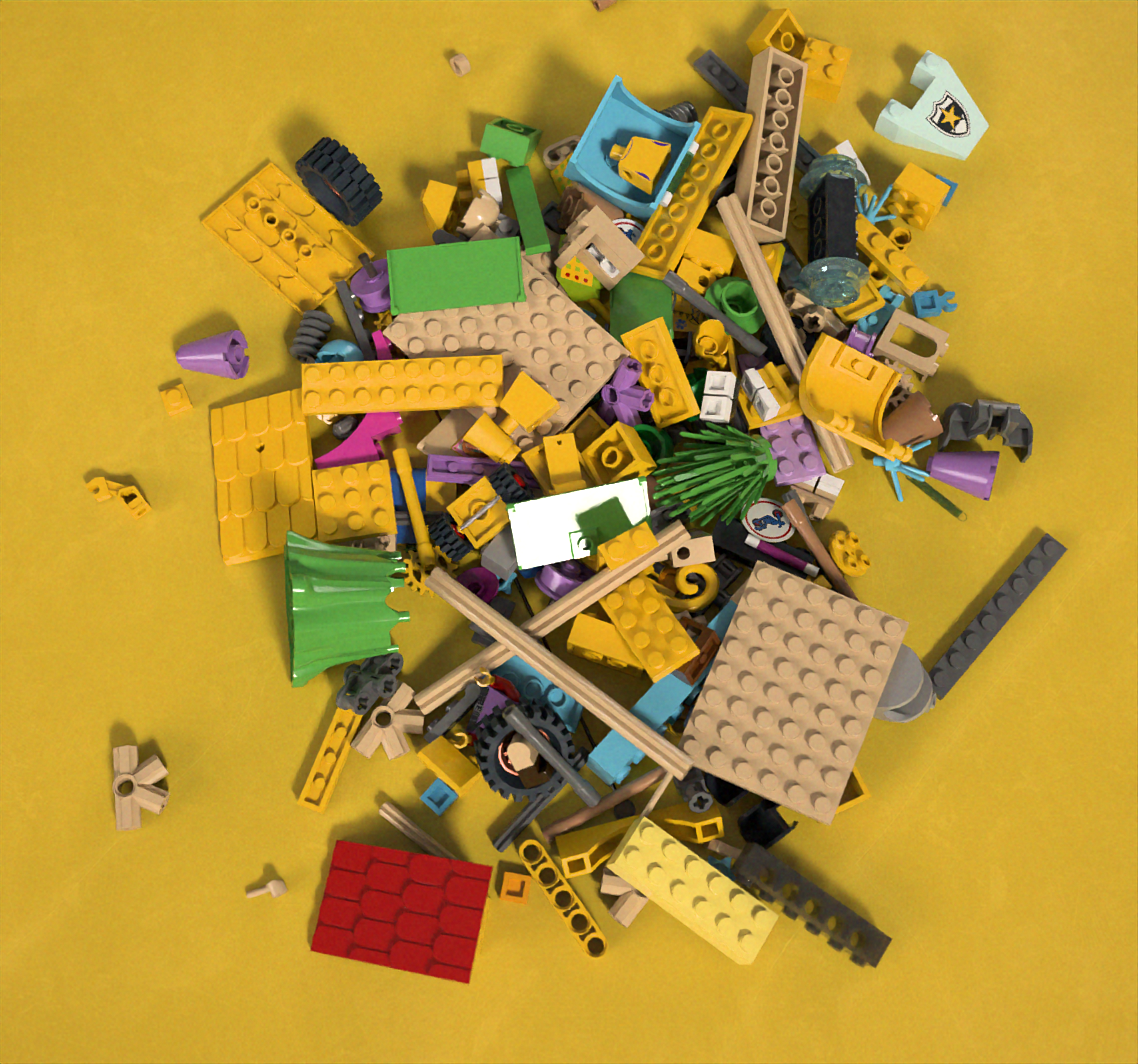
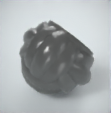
M350 415L339 419L333 424L332 431L334 436L338 440L345 441L357 429L359 422Z

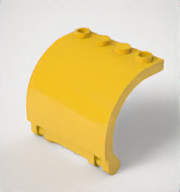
M822 332L805 363L800 379L799 401L805 416L817 425L893 462L896 458L902 462H908L912 457L913 450L906 445L900 446L898 441L891 438L885 440L882 433V417L886 403L902 374Z

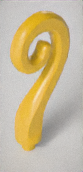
M706 563L682 566L676 571L675 585L680 592L686 595H692L698 591V585L694 583L689 584L686 581V576L689 573H698L704 578L706 583L705 590L695 598L678 599L662 592H657L673 612L681 613L688 611L692 613L700 611L709 606L718 594L719 578L712 567Z

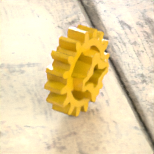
M435 545L433 551L437 567L457 580V575L452 572L459 570L458 565L451 564L454 561L448 558L446 553L440 550L439 546ZM409 550L408 553L411 559L403 560L408 568H405V572L402 573L409 575L405 579V583H413L410 588L412 592L420 589L421 597L426 592H429L431 598H434L435 592L424 585L426 578L430 575H427L426 570H422L418 552ZM440 556L446 561L448 569L440 566ZM413 570L421 574L420 583L415 579Z

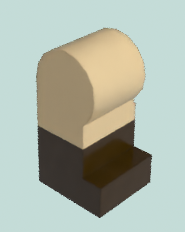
M515 733L507 748V754L525 788L528 789L550 781L554 768L547 760L543 761L539 752L522 734Z

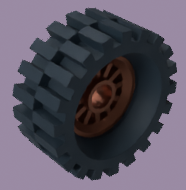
M323 137L296 162L297 174L303 179L301 182L305 187H308V192L311 196H315L317 202L321 206L323 205L328 213L333 214L338 221L342 220L345 225L348 226L350 224L351 227H355L382 202L383 199L381 197L383 195L379 191L380 186L374 182L375 177L372 173H368L366 165L364 163L361 164L357 160L358 157L354 153L351 154L346 146H340L337 140L334 139L332 141L330 137Z
M519 697V704L514 705L530 720L534 728L553 748L573 766L575 759L572 752H575V745L571 740L573 738L559 714L555 713L553 708L547 703L543 706L538 699L533 698L532 704H530L526 697ZM509 699L505 701V704L507 707H509L510 705H513L514 702L512 701V699ZM496 705L492 708L494 713L492 717L486 714L482 718L485 727L478 726L475 732L478 740H474V749L476 751L474 754L486 783H489L490 788L495 793L499 790L501 797L507 800L510 794H512L515 802H522L523 796H527L529 802L537 801L536 794L542 793L544 798L551 795L548 790L551 786L556 790L562 786L559 780L561 775L554 769L550 781L528 789L525 788L507 754V748L511 743L514 733L517 731L502 717L507 707L500 709Z

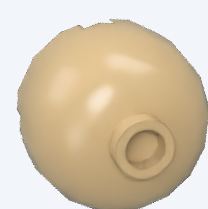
M481 188L477 192L481 197H476L472 200L460 221L464 224L463 228L458 226L456 229L458 233L470 239L484 225L495 233L501 223L497 219L500 212L499 204L493 196Z

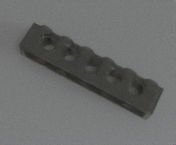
M747 842L730 870L737 875L735 880L748 889L753 886L759 890L758 896L771 905L776 902L783 907L781 912L794 921L797 918L805 923L804 928L817 937L819 934L828 939L827 945L840 953L842 950L846 951L851 955L849 960L863 969L865 965L876 968L892 940L888 935L757 843ZM763 868H766L769 876L763 883L760 880L759 874ZM786 884H789L791 894L785 899L782 889ZM811 900L814 905L813 911L807 914L805 905L807 901ZM831 916H834L836 925L830 930L828 920ZM854 932H857L858 942L853 946L851 936Z

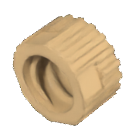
M460 53L450 58V65L457 76L461 77L471 70L468 59L464 54Z

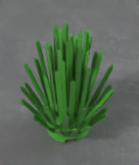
M707 422L706 425L709 428L724 434L701 430L705 435L680 432L679 434L684 437L725 443V445L684 443L683 447L699 450L674 453L676 457L657 460L656 463L659 464L689 463L654 472L653 476H659L688 469L655 481L659 484L654 486V490L659 492L654 493L652 497L656 500L679 492L655 503L657 508L666 505V508L699 496L668 513V516L674 517L697 505V509L688 515V517H692L689 522L691 523L716 507L700 523V526H704L738 495L736 501L721 518V521H724L730 515L726 521L727 526L747 500L748 502L740 515V520L744 519L753 501L755 505L757 504L766 482L771 481L776 474L777 459L773 460L769 450L772 446L764 437L757 434L749 436L734 427L727 426V430Z

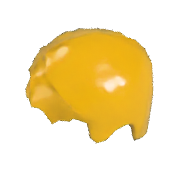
M709 319L702 322L692 336V347L697 356L708 362L717 363L718 360L722 359V355L727 352L730 338L724 332L722 322Z

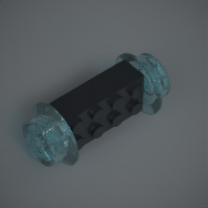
M829 154L815 159L809 165L808 173L799 182V192L808 201V264L800 271L799 282L809 291V298L814 304L829 308L843 307L855 302L860 296V288L868 282L870 277L868 267L858 261L859 255L856 252V242L858 239L856 220L858 211L855 209V200L865 193L868 186L867 178L857 169L855 160L841 154Z

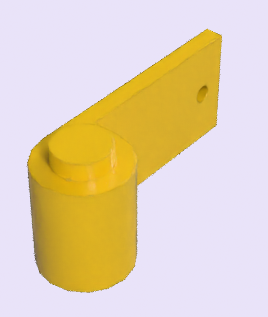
M568 433L543 437L552 490H548V496L587 488L585 480H582L574 434Z

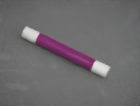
M751 534L748 535L745 541L746 544L813 577H816L820 569Z

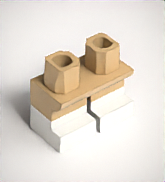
M827 473L821 476L814 494L812 491L818 477H813L809 481L791 484L789 491L796 489L803 505L812 508L808 518L818 523L822 522L826 514L829 515L844 483V480Z

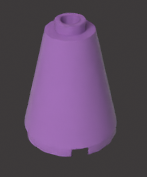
M230 330L181 345L176 353V359L183 369L236 380L245 377L248 371L249 356L245 357L244 349L248 348V344L241 331Z
M935 452L934 457L929 456L926 471H930V477L979 499L989 501L1000 452Z

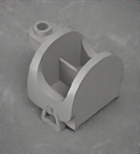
M901 643L873 717L884 721L907 723L918 718L924 712L928 713L930 708L934 709L936 693L933 692L931 679L923 668L917 654L910 647Z

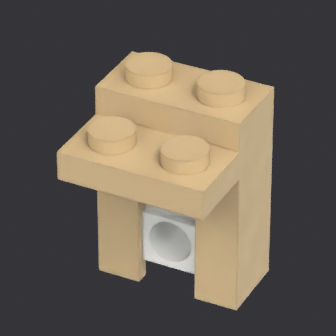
M596 205L590 212L585 209L575 219L576 221L565 230L568 235L561 241L564 245L558 250L560 256L554 263L562 269L576 256L604 287L610 291L645 255Z

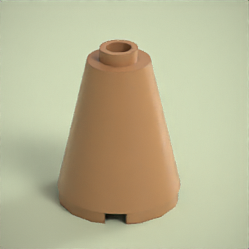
M575 181L571 182L573 184L572 187L567 186L564 189L557 207V211L561 212L560 219L557 218V224L565 230L576 221L575 219L585 209L590 212L596 205L611 221L625 219L623 210L588 187Z
M920 391L912 393L882 421L884 439H894L899 442L900 446H908L937 437L943 433V428L937 414L933 415L930 410L931 404Z

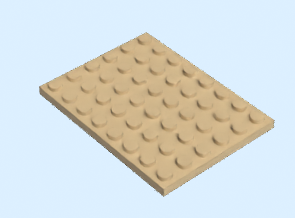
M484 225L468 242L498 239L500 237ZM522 257L525 295L527 296L526 302L400 314L382 332L385 337L410 359L502 355L504 397L519 373L523 371L559 402L560 409L530 433H527L518 426L509 436L522 449L517 454L520 459L521 454L543 443V437L558 435L611 379L622 359L631 355V352ZM500 407L466 409L477 420L486 412L497 425L507 416Z
M757 560L677 748L695 761L694 767L830 826L909 622Z

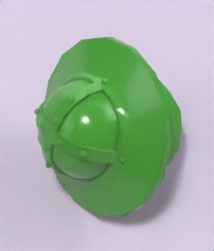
M724 277L714 281L706 290L704 298L747 333H756L764 324L766 317L750 281L740 277Z

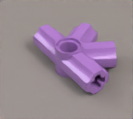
M623 358L610 384L602 388V400L595 413L607 425H614L617 419L619 422L631 427L642 424L637 410L646 412L650 410L654 402V393L650 389L635 385L642 373V364L637 359Z

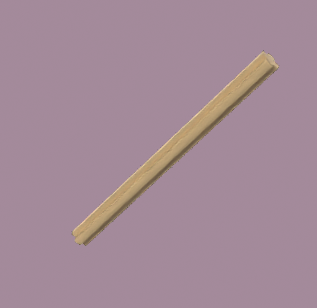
M731 194L728 197H722L718 200V204H716L792 379L794 383L800 385L801 375L808 355L737 195ZM811 420L833 472L838 473L852 467L855 462L844 437L817 425Z
M678 519L654 535L659 543V547L613 571L606 567L518 626V628L535 641L539 640L689 540L691 536ZM496 641L413 697L414 701L419 706L421 712L427 715L466 689L467 685L475 683L474 677L478 679L484 677L486 674L480 672L479 669L481 667L487 668L490 673L516 654L499 641Z
M436 567L432 570L431 575L426 578L425 586L676 778L682 780L695 763L694 760L442 569Z

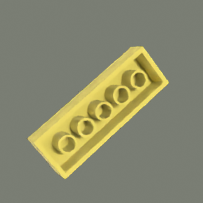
M645 816L634 820L606 864L607 868L739 965L753 963L779 915Z

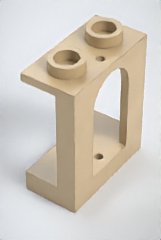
M896 308L873 351V359L880 361L882 355L894 361H898V363L922 374L923 377L920 382L924 383L928 375L933 377L939 366L935 362L937 357L943 358L950 344L946 343L949 333ZM901 324L930 338L936 345V352L933 356L924 358L890 342L898 325Z

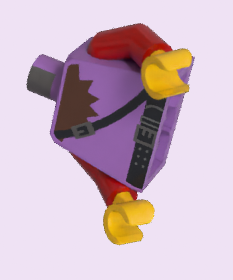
M485 667L479 669L481 673L486 674V677L483 679L474 677L482 689L466 728V731L470 733L466 735L460 729L453 731L455 735H462V739L459 742H451L456 748H463L466 745L474 747V740H478L475 733L477 727H485L482 718L486 714L492 717L494 715L493 707L498 705L500 709L507 707L505 701L512 699L514 704H519L521 694L512 681L496 674L491 675Z

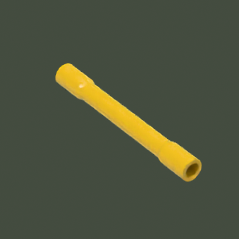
M399 448L394 450L392 454L397 473L400 476L417 542V552L422 570H431L437 567V562L432 544L429 541L418 499L408 451L406 448Z

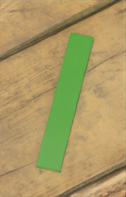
M523 166L505 170L526 256L551 251L529 167Z

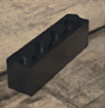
M720 515L711 534L715 553L719 555L725 553L728 559L752 570L757 560L761 562L765 561L768 565L797 577L806 579L808 574L746 544L745 541L751 533L735 517L726 526V521L730 516L721 521L723 515ZM785 540L781 542H767L813 564L815 557L810 555V552L804 548L789 546Z

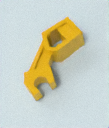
M105 477L94 478L85 485L90 492L100 488L99 492L93 495L98 502L116 496L117 500L136 520L152 510L134 485L126 486L108 481ZM136 496L130 503L126 501V498Z

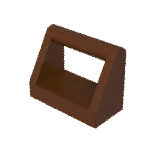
M682 616L679 620L685 630L688 628L699 636L694 643L698 647L700 654L671 672V674L693 687L720 649L722 642L715 630Z

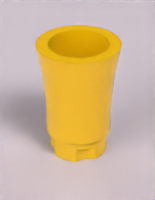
M486 412L482 414L463 437L464 441L481 450L496 463L499 461L501 465L504 462L510 464L522 450Z

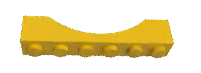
M714 798L712 805L703 813L692 811L688 802L651 811L647 817L676 840L699 844L725 837L722 817ZM641 814L556 836L555 840L565 879L591 873L603 861L612 856L634 820L638 819Z

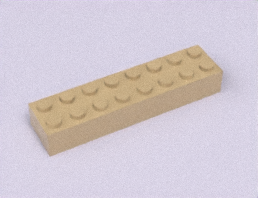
M771 46L753 57L745 113L752 114L754 120L740 147L734 194L739 199L757 242L762 245L775 244L785 239L808 68L807 63Z

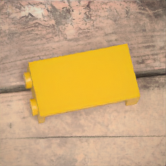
M644 522L598 546L596 574L606 567L613 571L659 547V543L648 524ZM651 564L642 571L645 575L654 572V568Z

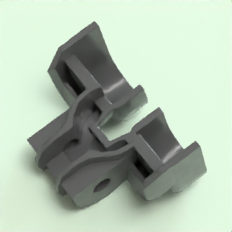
M976 399L971 406L964 402H956L949 405L940 417L943 433L938 436L937 452H942L950 439L970 442L971 438L975 439L978 435L986 434L988 431V440H992L996 434H1000L1003 437L1002 445L1021 447V462L1025 463L1031 456L1034 431L1027 416L1020 411L1018 403Z

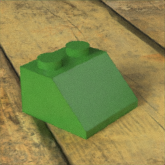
M500 116L486 123L480 151L487 153L486 156L489 158H495L496 160L501 158L507 160L511 166L521 167V165L524 166L530 162L543 131Z

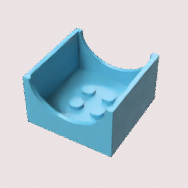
M615 75L573 152L563 176L583 184L615 206L646 223L659 205L702 124L697 121L692 123L680 122L654 111L635 98L623 85L622 78ZM634 136L671 144V159L652 195L619 176V161L610 158V152L614 144L627 148L631 138Z

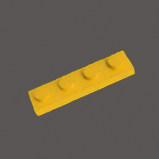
M858 214L856 220V231H858L856 246L909 296L913 295L928 282L929 277L864 215Z
M339 707L337 708L299 797L298 805L324 814L351 750L350 745L356 738L365 714L357 715L351 709L342 710Z

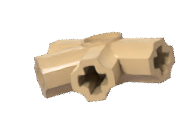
M794 288L785 293L783 301L787 310L801 317L804 322L803 328L809 333L816 331L821 334L823 332L839 341L845 338L848 328L831 312L833 308L827 301L816 296L809 288L803 290Z
M397 680V688L394 694L389 698H384L381 704L373 710L370 719L350 746L368 759H370L381 743L389 761L410 752L411 750L403 733L422 734L424 714L421 710L406 709L416 695V692L405 683ZM381 713H387L391 716V721L388 725L381 726L376 722L377 716Z
M119 746L113 748L114 782L112 788L115 793L116 830H136L142 828L141 807L158 815L165 809L170 793L153 785L167 776L169 772L156 754L139 765L138 746ZM126 782H133L134 788L132 792L126 795L122 794V786Z
M603 869L600 893L620 896L608 914L619 924L628 928L649 898L644 894H640L635 887L612 870Z

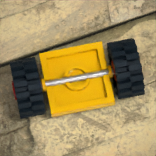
M504 462L489 476L481 478L447 507L451 515L443 513L428 526V532L431 534V538L436 541V546H439L440 550L443 553L445 552L446 556L451 558L452 561L458 562L474 548L480 549L510 524L506 504L535 499V496L528 483L524 481V478L519 475L518 471Z

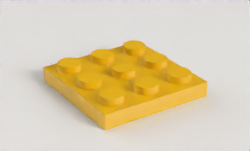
M388 459L312 470L318 538L320 542L333 544L398 534Z

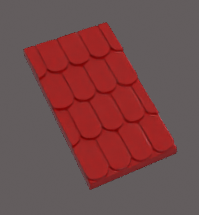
M336 840L310 951L470 984L475 955H480L491 902L487 895L493 866Z

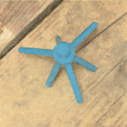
M890 184L876 206L877 196L873 195L868 207V195L866 193L863 194L862 206L857 191L855 201L859 214L864 215L873 225H875V222L896 218L893 214L876 217L893 185Z
M926 440L910 448L914 452L931 444V441ZM874 456V466H883L886 471L891 472L899 502H903V496L896 472H902L921 482L925 481V478L922 476L930 477L929 472L904 465L897 458L893 462L883 456Z

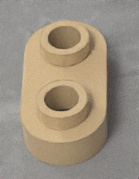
M573 135L548 146L543 153L545 166L551 170L555 169L573 152L572 150L576 149L582 137Z

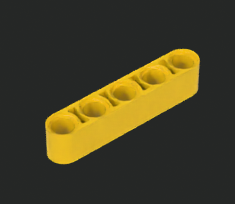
M527 840L523 842L519 848V856L522 863L588 957L592 959L603 957L608 950L606 937L538 841ZM529 846H535L539 850V856L533 861H529L524 857V851ZM549 868L554 871L555 879L553 882L545 884L540 880L539 875L542 870ZM561 891L568 892L571 896V902L566 907H560L555 902L556 895ZM577 914L584 915L587 919L586 928L580 931L575 930L571 925L572 918ZM599 938L603 942L604 948L601 953L592 954L588 950L587 944L590 939Z

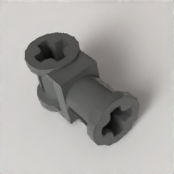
M693 766V769H690L682 780L675 776L672 777L679 796H682L684 802L688 801L692 811L703 813L709 809L713 803V798L706 790L705 781L700 769Z

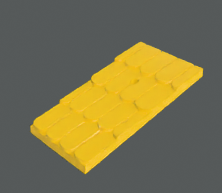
M272 162L266 165L201 221V224L226 248L231 250L247 267L252 269L270 288L302 316L307 310H316L336 292V282L342 280L347 282L363 267L358 259L360 254L367 253L370 260L376 255ZM272 220L275 224H268L267 221Z
M302 387L292 391L269 395V397L265 396L224 406L223 408L212 409V445L214 446L218 520L220 522L223 562L230 566L284 554L286 531H294L302 536L319 541L312 479L314 467L309 418L302 414Z

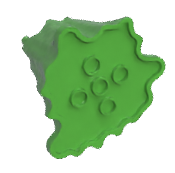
M286 531V545H284L285 594L292 688L305 686L309 680L332 666L399 652L398 645H391L389 631L399 622H410L409 611L398 612L388 607L385 603V598L394 591V588L404 587V577L390 576L395 573L405 572V562H397V559H401V551L390 552L331 545L307 538L294 531Z

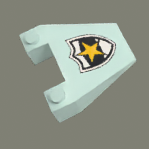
M927 50L917 63L909 82L925 91L912 110L891 99L880 113L874 131L894 143L965 161L988 129L989 124L948 61Z

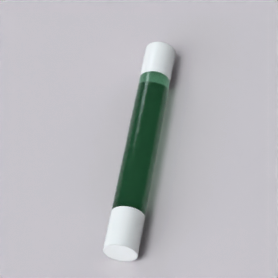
M693 141L663 195L659 203L660 205L667 207L699 147L697 142Z

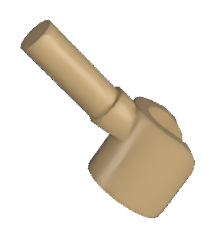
M272 880L261 888L246 892V895L249 899L270 891L272 897L277 898L286 893L287 888L282 880Z

